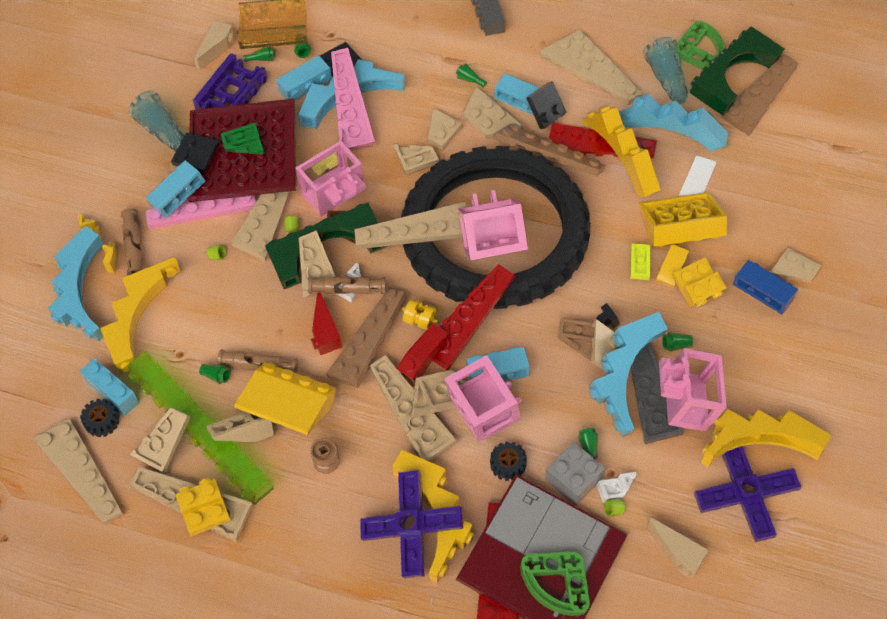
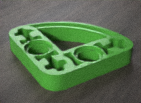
M696 21L677 42L674 54L679 59L703 70L706 66L709 67L715 56L696 47L705 35L713 42L717 58H719L725 46L722 37L711 25L704 21ZM687 38H694L695 41L690 42ZM698 55L701 59L696 60L693 56Z
M573 551L528 554L523 557L520 564L521 575L527 589L538 602L548 609L564 615L581 616L586 613L590 601L584 562L579 553ZM561 558H563V563H565L564 566H563V568H561V566H562V560H561ZM571 558H573L574 562H578L575 567L568 563ZM548 559H553L557 562L555 569H550L546 566ZM528 561L535 565L533 570H530L529 566H525ZM564 574L568 603L557 600L547 594L539 586L534 576ZM573 578L579 579L582 587L578 589L573 588L570 580ZM577 594H580V603L584 604L581 609L574 605L577 601Z

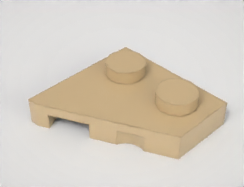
M434 108L428 134V143L443 150L462 128V122Z
M399 144L393 145L396 156L406 175L433 166L439 162L432 146L420 147L410 145L409 148L399 147Z
M788 247L770 273L787 277V280H800L811 283L819 272L821 265Z
M595 320L592 323L594 338H592L593 352L591 353V362L603 370L601 360L605 354L620 348L615 345L613 340L615 332L600 321Z

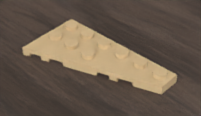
M580 29L539 51L540 57H546L552 60L551 63L556 66L558 64L566 68L567 72L583 81L595 84L596 88L600 90H606L611 93L612 97L626 105L632 104L635 98L643 94Z

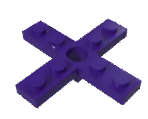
M743 446L727 451L722 456L732 483L695 491L694 496L700 512L704 513L741 504L754 541L759 542L775 538L777 534L763 499L800 490L801 484L794 468L757 477L756 474L753 475ZM742 485L752 486L755 493L745 492L742 489Z
M419 470L399 472V512L393 515L361 518V540L368 541L400 537L402 577L425 576L423 534L463 529V510L461 506L422 511L421 472ZM414 516V525L410 529H406V520Z

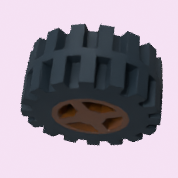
M99 398L96 399V402L90 401V405L86 404V409L81 411L80 419L85 430L90 435H96L97 437L103 435L105 437L108 432L110 434L113 433L112 429H117L120 417L112 402H108L107 399L101 401Z
M506 441L504 445L501 442L498 444V447L495 446L490 456V468L495 476L498 475V479L502 480V478H505V481H508V479L513 480L516 474L520 477L521 474H524L527 465V455H525V450L521 449L519 444L516 446L515 442L509 444V441Z

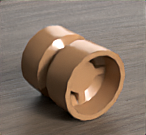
M320 438L312 444L310 453L315 469L323 474L334 472L339 466V455L335 442L328 438Z

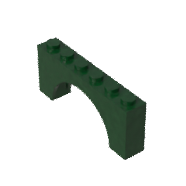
M751 26L747 31L743 30L738 39H734L728 49H723L719 58L715 57L710 66H706L702 70L699 77H694L690 84L692 87L689 93L724 116L733 107L738 97L729 87L725 71L736 64L746 62L757 63L770 68L781 57L785 48Z
M369 203L359 204L351 210L342 211L334 217L325 218L317 224L308 225L298 232L289 233L286 237L272 240L269 244L265 245L284 290L301 283L299 277L300 254L298 238L317 230L321 242L332 238H350L355 240L354 229L378 224ZM387 246L373 247L367 249L371 254Z

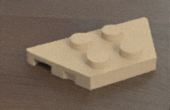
M478 87L475 88L462 114V119L485 139L493 138L496 132L509 124L519 125L523 129V125Z
M453 370L415 379L412 418L457 408L449 396L444 379L455 373ZM460 380V381H458V382H456V383L458 384V386H460L461 384L465 383L466 381H465V380Z

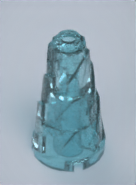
M672 37L656 39L652 41V47L648 44L644 48L643 55L670 100H676L679 104H682L688 97V90L684 81L677 43L675 39L673 41Z
M151 90L141 93L136 97L138 102L136 104L132 102L129 106L130 116L150 134L156 136L163 144L177 151L184 134L170 115V111L162 102L157 92L155 93Z

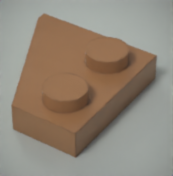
M561 318L558 339L591 361V353L593 352L592 338H594L592 323Z

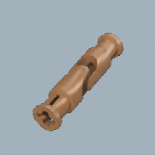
M125 209L121 212V218L124 223L122 225L125 261L128 264L127 276L143 270L141 267L143 259L139 224L136 221L137 211L135 209Z
M308 277V294H312V292H324L325 294H369V292H381L385 294V277L381 279H369V277H324V279H312V277ZM342 282V285H343V286H342V289H340V288L336 287L335 285H336L337 283Z
M221 349L217 360L218 365L234 366L235 369L255 371L264 362L273 363L277 367L289 369L296 374L298 370V359L286 360L278 356L239 351L232 353Z

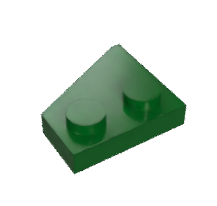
M255 123L221 133L226 152L265 154Z

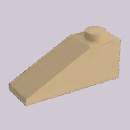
M213 21L194 57L198 70L204 68L229 49L231 43L235 40L232 25Z
M248 412L206 426L214 441L257 442L274 436L271 421Z
M651 517L647 527L648 531L673 566L682 575L694 578L707 555L708 549Z

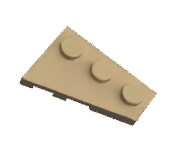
M317 230L298 238L303 298L311 295L308 294V277H312V279L336 277Z
M170 408L155 425V429L150 435L146 436L142 440L143 443L137 450L134 449L130 455L161 472H166L191 416L176 408Z

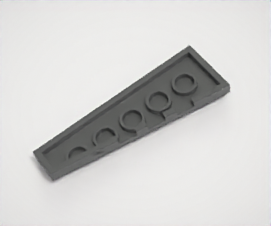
M649 343L639 351L631 365L644 444L681 436L684 433L682 427L668 425L666 397L661 396L659 365Z

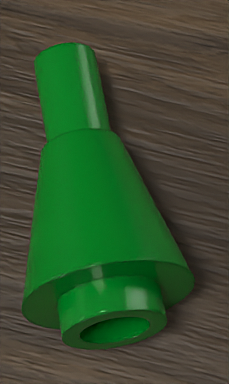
M270 45L252 54L243 56L245 62L252 60L273 61V58L276 57L275 50Z
M466 63L459 66L456 72L458 79L476 83L483 88L486 86L487 81L478 77Z

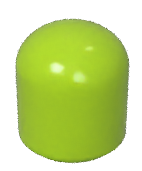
M285 217V231L288 233L298 232L299 217Z
M223 245L210 246L207 250V256L211 260H223L226 256V249Z
M621 499L607 500L604 504L605 513L609 517L622 515L626 509L625 503Z

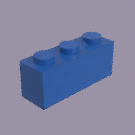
M750 260L736 274L733 283L737 288L780 314L785 312L798 291L792 284L783 281L774 273L768 272L759 264L753 263Z

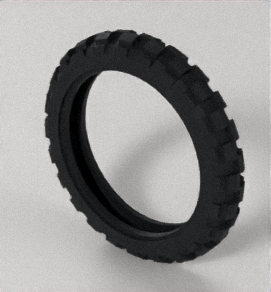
M486 146L472 148V152L465 153V151H460L450 155V159L447 161L445 159L430 167L429 172L424 173L415 182L414 189L409 191L405 200L401 218L434 210L438 203L455 188L465 183L485 178H506L525 183L541 192L554 205L562 223V234L557 246L537 265L515 273V278L498 300L494 309H507L509 305L515 304L519 307L532 303L534 299H543L554 293L557 287H562L572 278V274L578 270L584 260V255L588 249L591 228L587 202L584 201L583 193L578 185L570 180V176L560 167H554L553 162L543 156L534 157L531 151L520 148L517 151L509 150V146H496V149H486ZM433 241L403 244L405 254L418 276L423 277L426 280V284L437 292H443L445 297L458 303L459 301H465L469 294L487 276L467 271L453 264L440 253Z

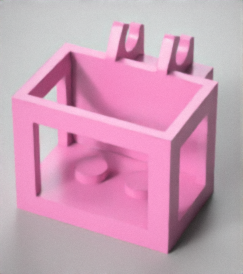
M342 141L295 167L300 194L320 217L366 189L362 163ZM336 152L338 167L312 182L304 171ZM347 157L354 163L350 168L348 167Z
M491 190L490 203L478 204L475 193L472 194V206L458 208L464 250L470 260L528 249L521 203L516 199L511 198L497 201L495 190Z
M684 348L675 360L661 358L659 361L661 396L666 397L668 425L706 432L727 408L722 355ZM688 357L708 361L698 375L689 373ZM715 371L718 402L708 401L705 383Z
M487 355L444 378L449 396L478 443L521 419L518 404L522 402L521 398H514L508 389L512 386L511 382L503 381ZM482 368L483 373L460 386L456 383Z

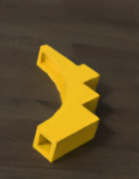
M605 105L600 107L598 112L596 110L588 112L587 116L581 119L583 125L597 131L613 148L624 165L637 196L647 197L660 191L661 189L648 150L638 147L633 129L623 126L618 108Z
M727 409L713 423L716 425L713 431L714 436L711 439L713 443H707L701 453L704 455L701 463L709 467L719 456L727 451L753 444H771L787 447L818 460L832 435L790 410L787 411L785 416L780 415L776 420L759 409L754 416L750 414L747 419Z
M401 449L392 465L393 475L398 477L399 472L419 470L421 472L422 498L428 504L430 510L461 506L459 504V496L443 489L448 480L445 468ZM463 520V529L437 532L438 543L435 558L429 571L430 580L438 583L440 577L444 578L448 570L447 563L449 559H454L458 548L464 550L466 544H471L475 534L473 533V524Z

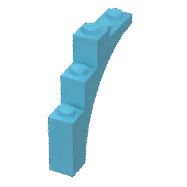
M357 60L354 70L361 93L383 89L404 91L406 86L404 74L376 69L373 62ZM332 77L329 86L311 84L298 114L300 126L317 129L325 115L336 106L334 77Z
M647 93L635 98L632 106L619 111L623 126L627 128L655 127L671 130L696 140L710 151L726 146L728 132L704 108L688 113L676 100L661 106Z
M85 226L54 256L57 261L56 265L61 272L51 283L55 288L53 291L59 297L48 309L52 314L50 317L57 324L61 322L67 327L71 323L75 328L78 329L80 327L83 329V333L91 339L93 337L100 341L103 338L102 332L86 313L83 305L82 289L87 268L94 255L104 244L97 233Z
M659 312L617 328L613 334V340L620 349L605 354L601 360L602 369L608 375L593 380L589 386V393L592 399L596 400L597 404L605 402L608 414H611L614 419L615 429L621 433L622 437L629 435L635 429L629 416L626 401V383L630 367L639 351L651 341L663 336L668 329Z

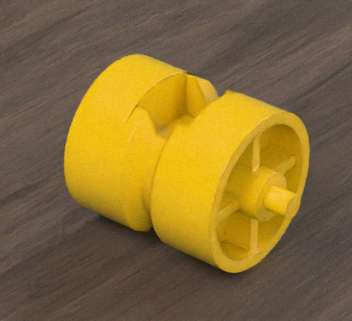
M411 299L406 308H402V311H404V323L412 326L417 324L418 328L425 331L432 323H438L436 319L438 310L430 305L423 306L422 302Z

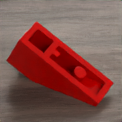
M320 292L317 293L311 343L314 350L318 349L320 355H324L342 348V343Z
M432 323L406 352L396 369L414 381L417 377H422L450 333Z

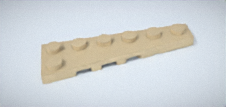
M289 192L261 194L231 245L265 261L268 254L265 245L269 244L273 239Z
M465 202L354 229L356 249L462 238L458 208L466 207Z
M386 355L369 365L373 376L418 457L430 462L456 444V439L434 413L412 418L414 389Z
M70 418L34 438L37 445L105 526L123 516L120 507Z
M138 467L130 483L133 489L181 513L175 494L179 493L182 487L190 486L192 488L198 486L142 467ZM221 493L231 521L214 527L211 530L237 542L253 505L252 502Z

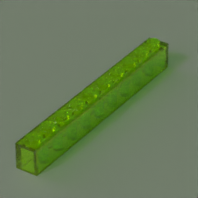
M146 351L127 365L130 371L128 375L134 383L139 382L142 391L147 396L150 394L153 397L152 401L159 409L163 407L165 414L170 408H176L191 416L183 434L187 433L190 436V442L195 447L199 446L202 449L201 452L208 461L212 459L216 463L214 466L220 474L225 473L228 476V482L234 488L237 486L241 490L240 494L246 501L251 500L256 505L274 489L271 480L233 441L213 440L206 426L215 422Z

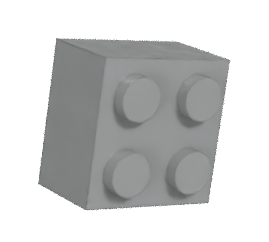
M573 442L546 469L545 480L573 504L577 505L596 486L598 481L603 479L605 467Z

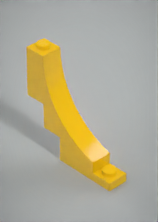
M175 257L122 278L129 296L111 303L118 321L100 328L119 374L128 372L138 366L134 354V335L138 321L148 304L167 287L164 279L181 273Z

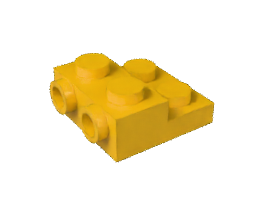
M706 257L672 274L674 281L690 308L695 305L697 307L703 306L708 302L707 299L711 297L713 299L719 298L726 289L718 272L714 273Z
M205 478L199 482L198 486L192 488L190 486L182 487L179 493L175 494L191 537L231 521L215 479Z

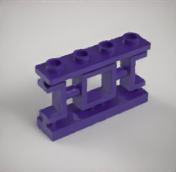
M230 53L193 99L195 110L227 106L225 105L226 102L232 105L249 104V101L256 96L260 87L267 81L265 68L256 66L253 71H249L243 68V60H237L236 55ZM233 73H235V74H237V75H239V76L236 78V77H234V76H232V75H233ZM246 78V79H249V80H251V81L248 83V82L244 81V79ZM230 84L239 88L234 95L225 92ZM216 96V97L219 98L220 100H219V101H216V100H213V98Z

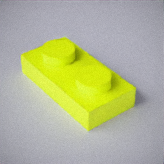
M631 243L630 279H650V244Z

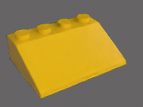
M710 192L639 202L646 231L654 247L683 244L689 241L698 242L702 239H717L721 236H727V215Z
M264 362L255 370L237 399L234 408L308 435L332 409L336 388L329 386L327 383L315 381L308 376L293 373L289 369L277 367L273 363Z

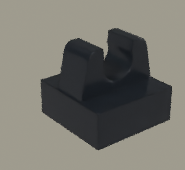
M608 303L601 306L602 313L596 319L605 326L611 325L613 329L620 325L618 317Z

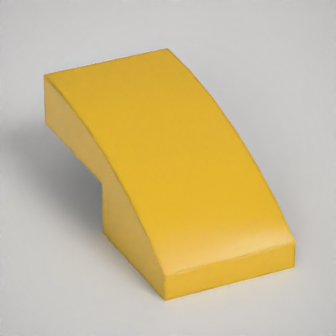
M672 244L656 281L674 288L676 282L672 274L683 268L689 255V250Z

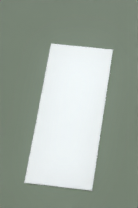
M696 155L679 196L704 193L717 162Z

